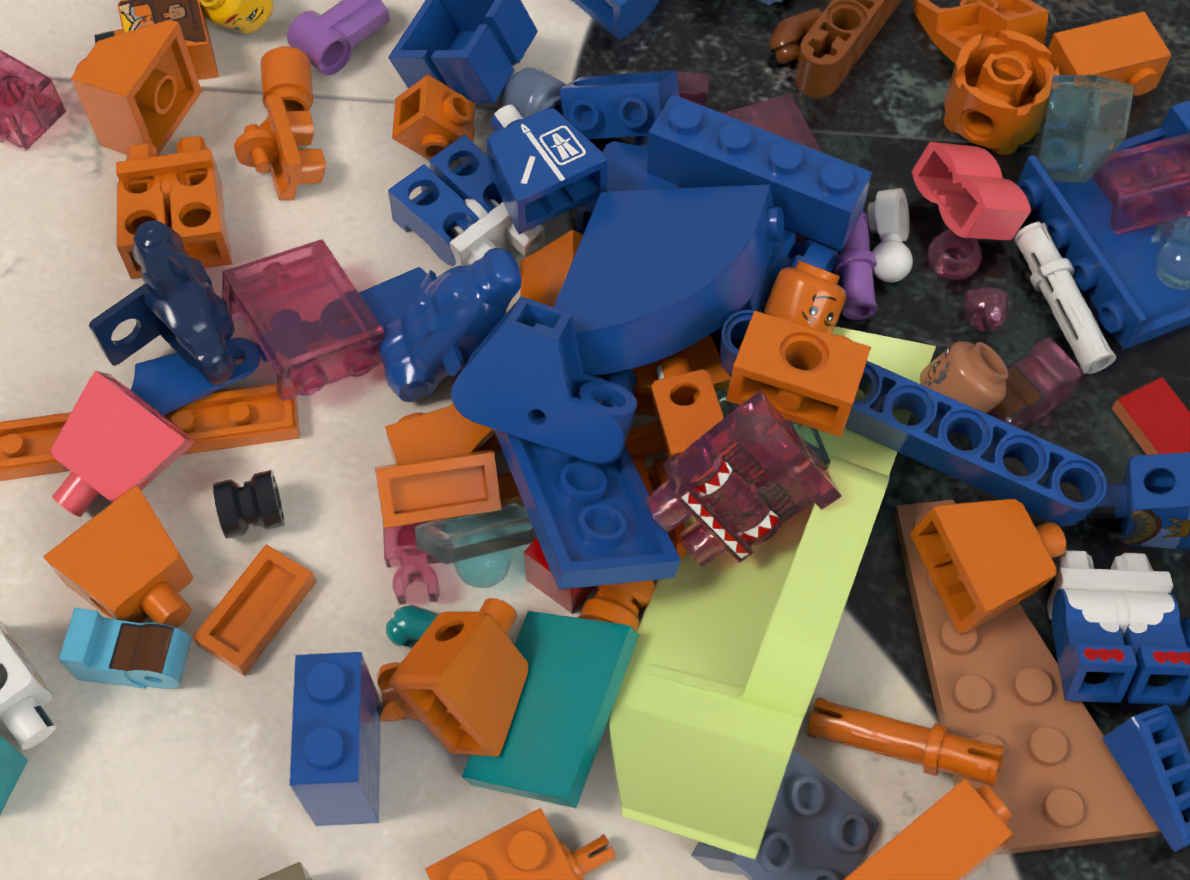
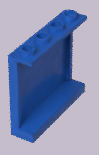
M1190 101L1171 106L1160 128L1045 169L1035 155L1029 156L1017 185L1026 195L1031 213L1037 222L1046 224L1048 232L1062 258L1070 260L1075 271L1072 277L1078 289L1086 293L1098 311L1103 327L1108 332L1113 333L1123 350L1190 325Z

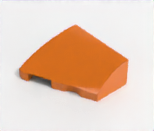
M914 0L913 11L934 44L955 64L961 48L971 38L985 33L984 40L986 38H995L997 31L1011 30L1031 36L1045 45L1049 11L1031 0H960L959 6L952 8H940L929 0Z

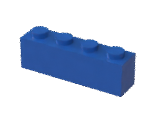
M674 94L669 98L648 134L647 173L684 188L770 184L774 207L782 208L785 229L837 250H843L863 212L872 176L871 171Z

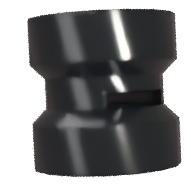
M272 470L253 474L250 481L244 482L243 487H240V484L232 479L213 483L217 515L226 539L245 535L251 523L254 527L262 526L267 530L285 526L281 497Z

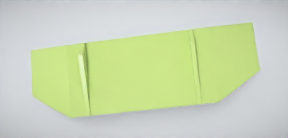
M836 326L832 335H842L854 342L870 346L871 350L867 361L919 384L920 373L930 363L936 348L933 345ZM859 388L854 401L865 398L864 393ZM739 405L730 413L732 425L728 428L732 448L738 443L741 444L742 448L748 451L747 453H751L754 459L760 462L759 465L762 468L765 467L768 472L764 473L766 470L762 469L752 475L759 469V466H755L745 475L747 480L753 481L749 484L743 477L733 471L735 494L720 497L718 503L714 506L711 505L718 498L701 503L750 553L739 559L689 508L684 519V526L690 543L685 557H679L681 562L675 578L659 579L654 593L636 631L639 637L610 714L608 726L622 817L755 859L798 732L825 664L890 478L889 474L897 452L846 428L843 431L842 437H838ZM905 409L892 411L893 416L898 422L904 425L908 424L911 411ZM738 445L736 448H734V449L732 450V455H733L737 450H739V449L741 448V446ZM745 451L740 452L732 458L733 462L738 459L736 461L738 463L733 468L737 469L752 457L750 455L746 457L748 454L743 456L746 453ZM753 461L747 464L739 473H744L757 462ZM776 481L785 489L786 494L792 497L789 502L793 500L799 507V510L792 514L797 510V507L787 512L782 517L787 519L785 521H778L775 525V531L768 539L763 540L774 528L759 539L745 541L738 531H746L755 527L765 518L770 510L765 501L760 498L758 492L766 488L762 494L768 493L776 486L775 482L772 483ZM778 486L775 490L765 495V497L772 496L781 488ZM781 491L780 494L773 500L769 501V503L772 504L778 501L783 496L784 492ZM786 496L777 506L772 507L773 510L779 509L789 499V496ZM792 502L787 504L777 513L782 514L794 504ZM757 505H760L759 507H757L754 511H752V512L750 513V514H753V513H754V514H758V516L750 515V516L743 517L747 512H749L750 510H752L753 508H755ZM728 521H734V522H737V523H740V524H744V525H739V524L732 523V522L729 523Z

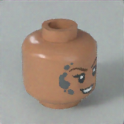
M957 341L920 373V384L987 413L998 405L1006 395L1005 380L1008 377V370L1000 356L988 345L982 342H977L974 345L970 342Z

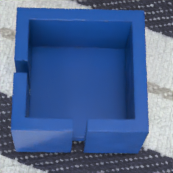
M425 0L388 56V59L408 89L426 75H430L473 103L495 104L514 72L512 66L519 63L524 57L538 30L521 0Z

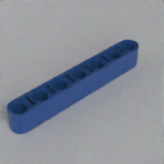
M752 310L734 313L723 325L719 356L722 367L730 375L739 352L732 343L744 338L754 313ZM866 362L858 387L864 393L865 398L853 402L845 426L846 429L999 499H1016L1023 503L1026 511L1058 525L1070 526L1083 521L1105 496L1107 489L1105 474L1098 465L1089 459L872 362ZM897 409L909 410L915 414L919 424L911 426L901 424L895 419L892 411ZM951 433L964 435L972 443L973 450L963 451L955 448L949 442L947 435ZM1003 458L1018 459L1027 468L1028 476H1017L1009 472L1004 465ZM1066 482L1076 486L1082 493L1083 502L1071 501L1065 497L1059 483Z

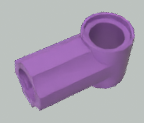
M342 0L322 15L316 11H306L300 14L289 27L287 42L290 47L303 51L309 57L311 65L322 74L333 75L347 64L355 45L390 22L389 12L382 0Z

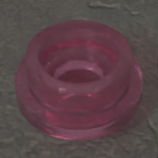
M948 229L932 240L928 249L927 259L931 268L940 276L952 280H961L972 276L978 270L982 259V252L976 238L960 237ZM949 255L956 256V257H958L959 259L952 258V257H950Z

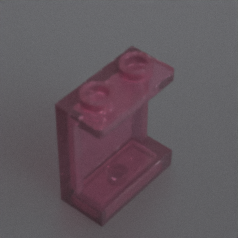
M323 239L222 271V298L228 304L233 321L243 318L277 375L276 392L282 401L299 395H312L324 386L350 376H363L380 364L381 360L378 350L384 340L385 332Z

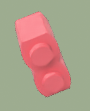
M929 142L912 170L914 182L920 193L927 200L938 204L945 224L953 233L960 237L1011 241L1031 212L1028 199L1021 188L1014 182L1002 177L1000 167L995 158L981 147Z

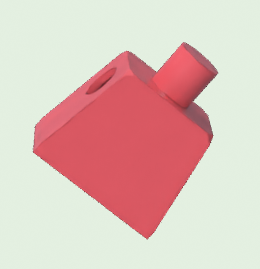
M95 371L51 448L50 455L71 471L52 498L70 513L81 517L99 494L114 502L135 485L142 491L186 452L196 440L111 374Z

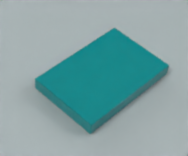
M528 611L515 642V647L528 662V674L499 757L470 755L462 778L472 786L577 808L639 637L631 625Z

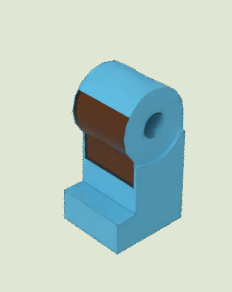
M74 608L59 660L77 680L144 689L146 687L172 689L180 686L192 638L188 633L169 625L160 623L142 624L104 618L98 611Z

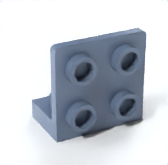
M792 749L756 858L751 859L702 842H698L691 856L709 870L744 875L749 880H844L859 867L879 827V821Z

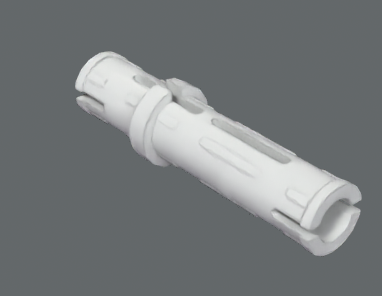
M1036 222L1025 226L1015 234L1014 241L1032 272L1030 281L1034 289L1042 292L1080 364L1081 371L1084 374H1092L1105 369L1115 361L1116 355L1105 340L1090 308L1072 277L1075 272L1074 267L1069 259L1062 258L1045 223Z

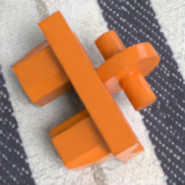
M266 96L265 105L268 112L266 120L260 126L249 124L244 128L245 133L238 137L234 144L235 155L241 164L247 167H255V170L259 173L270 170L278 199L294 200L298 185L322 182L326 161L322 149L297 148V146L311 145L314 124L310 111H286L282 96Z

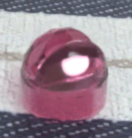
M977 288L965 293L964 314L966 322L971 328L984 332L987 323L990 330L994 331L1005 322L1008 313V294L1005 291L996 288Z

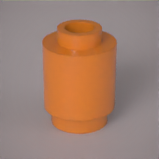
M289 46L277 47L266 52L260 61L264 107L266 108V96H282L286 111H309L314 101L309 57L303 51Z

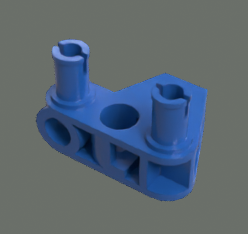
M520 297L472 353L467 364L455 379L451 388V399L461 415L472 422L585 461L605 464L615 462L622 456L630 428L635 419L637 400L633 393L636 390L634 387L637 386L638 380L636 374L631 369L603 374L601 379L584 373L573 314Z

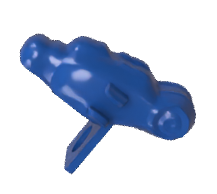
M501 248L489 249L481 259L471 265L453 267L436 277V273L430 270L421 283L420 289L422 294L408 304L402 318L395 319L384 327L378 354L381 362L384 364L386 382L401 400L414 402L417 399L431 395L445 377L458 374L465 367L475 349L506 315V309L520 290L522 281L518 263L509 251Z

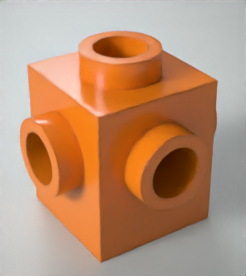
M426 75L395 98L392 139L428 160L464 134L473 142L475 135V103L430 75Z

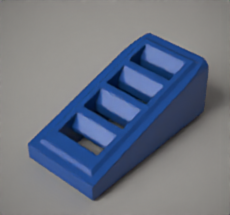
M1166 704L1130 718L1102 739L1172 850L1177 852L1190 846V753L1171 709ZM1181 811L1183 812V814H1184L1185 817L1187 818V820H1188L1187 823H1185Z

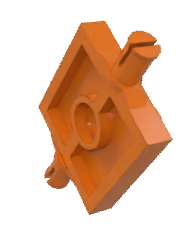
M540 807L430 865L425 870L430 880H584V875L611 860H616V855L611 846L601 853L588 858L608 847L610 842L604 834L577 850L570 852L556 838Z

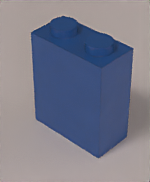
M362 652L295 655L289 785L315 826L379 823L381 725L379 712L381 710V701Z

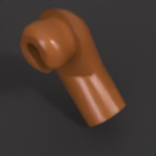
M814 8L786 18L776 26L769 46L770 50L775 51L776 60L779 64H785L798 59L800 51L798 40L804 38L822 14L820 9Z

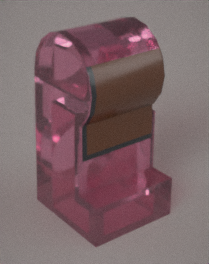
M1047 337L1032 347L1027 357L1007 369L1008 377L1005 380L1006 395L998 405L986 414L1022 429L1068 401L1083 371L1050 337Z

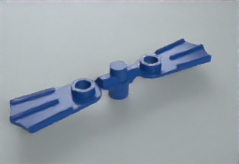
M417 267L336 302L324 310L320 317V324L319 322L312 325L301 323L298 315L285 312L273 318L270 324L272 334L263 342L255 344L245 338L230 339L227 345L234 360L243 359L244 361L235 366L233 376L222 384H210L197 369L189 366L178 353L137 363L135 365L131 391L165 415L209 396L218 389L247 378L258 368L261 357L264 362L283 357L286 363L297 365L307 358L306 348L323 343L326 340L325 336L338 342H351L359 338L382 333L386 325L395 319L402 318L408 304L422 294L420 286L427 273L422 268ZM343 322H354L349 327H338Z

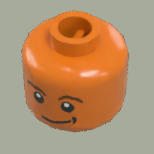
M798 260L796 268L786 267L778 273L765 305L764 314L784 317L796 324L832 335L846 301L845 290L837 285L840 276Z

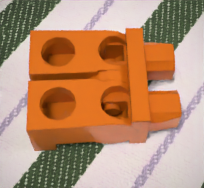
M200 135L182 138L177 143V153L161 156L158 153L157 147L149 143L130 145L126 161L116 162V174L119 179L117 183V249L130 278H142L141 267L133 256V238L137 227L147 221L154 220L162 222L177 232L182 238L184 250L189 256L199 260L204 268L232 264L231 248L227 239L222 180L211 148L207 149L204 138Z

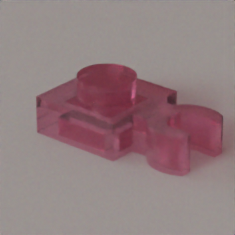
M443 519L388 528L383 526L387 568L400 567L396 571L392 582L398 604H406V589L411 583L416 581L425 583L427 585L429 601L437 602L440 594L439 582L436 572L429 564L445 563Z

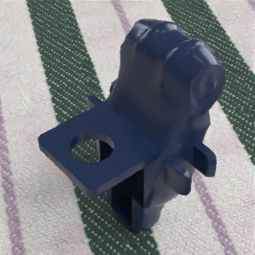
M156 220L141 224L137 227L133 238V256L141 267L142 279L145 284L94 318L89 323L91 332L106 359L113 366L120 364L161 335L185 362L197 369L210 384L219 385L228 381L235 371V361L227 345L235 332V325L228 304L214 292L212 281L201 262L189 256L184 250L182 238L177 232ZM128 319H136V325L128 336L117 341L111 340L112 333L119 324Z

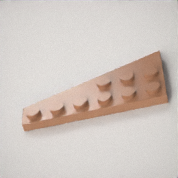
M943 500L896 505L893 519L939 723L948 726V733L1005 747L1001 771H997L999 778L996 787L951 774L954 787L963 779H966L976 791L986 784L1011 812L1013 817L1009 819L1010 823L1007 827L1013 835L1009 843L996 855L1141 839L1159 835L1161 831L1102 739L1104 737L1082 701H1064L1058 663L1021 605L1017 604L966 633L958 634L909 534L933 507L956 504L955 501Z

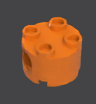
M1011 30L997 31L995 38H986L984 40L985 33L974 36L961 48L944 100L945 116L943 120L944 125L949 131L960 134L971 143L991 148L995 153L1001 155L1014 153L1020 144L1028 142L1040 130L1060 76L1058 66L1054 71V67L1050 63L1053 55L1045 45L1031 36Z

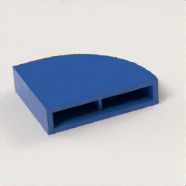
M770 184L607 191L600 193L554 305V308L573 314L584 373L595 376L620 372L653 363L678 353L724 325L731 315L738 312L748 302L764 278L775 241L782 240L784 234L783 211L781 207H774Z

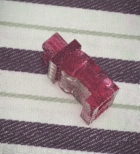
M759 390L693 442L683 452L682 456L676 453L665 461L663 466L669 480L656 489L646 501L653 519L666 532L672 531L689 517L694 516L697 521L679 534L690 556L703 567L726 551L739 563L754 553L752 546L768 541L778 532L782 524L812 503H815L823 510L842 497L825 463L795 429L793 430L790 423Z

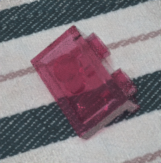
M1190 133L1091 158L1090 176L1112 203L1110 226L1116 234L1190 216Z

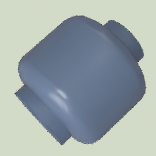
M525 68L518 71L507 82L502 91L500 108L506 105H514L524 118L546 108L555 109L563 116L560 88L566 84L540 68Z

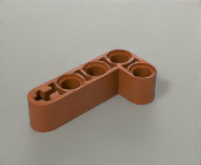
M832 0L801 42L795 75V84L799 91L813 98H824L833 94L902 0Z

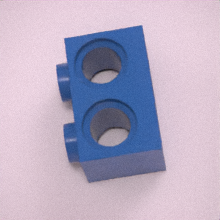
M677 70L581 76L560 88L563 117L587 139L648 136L651 127L671 95L679 96Z

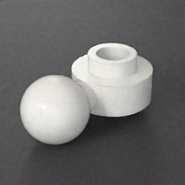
M903 189L878 191L875 202L868 205L870 231L872 234H879L881 243L872 251L875 254L877 264L873 269V274L884 282L892 283L905 278L913 264L911 251L902 243V241L908 239L909 209Z

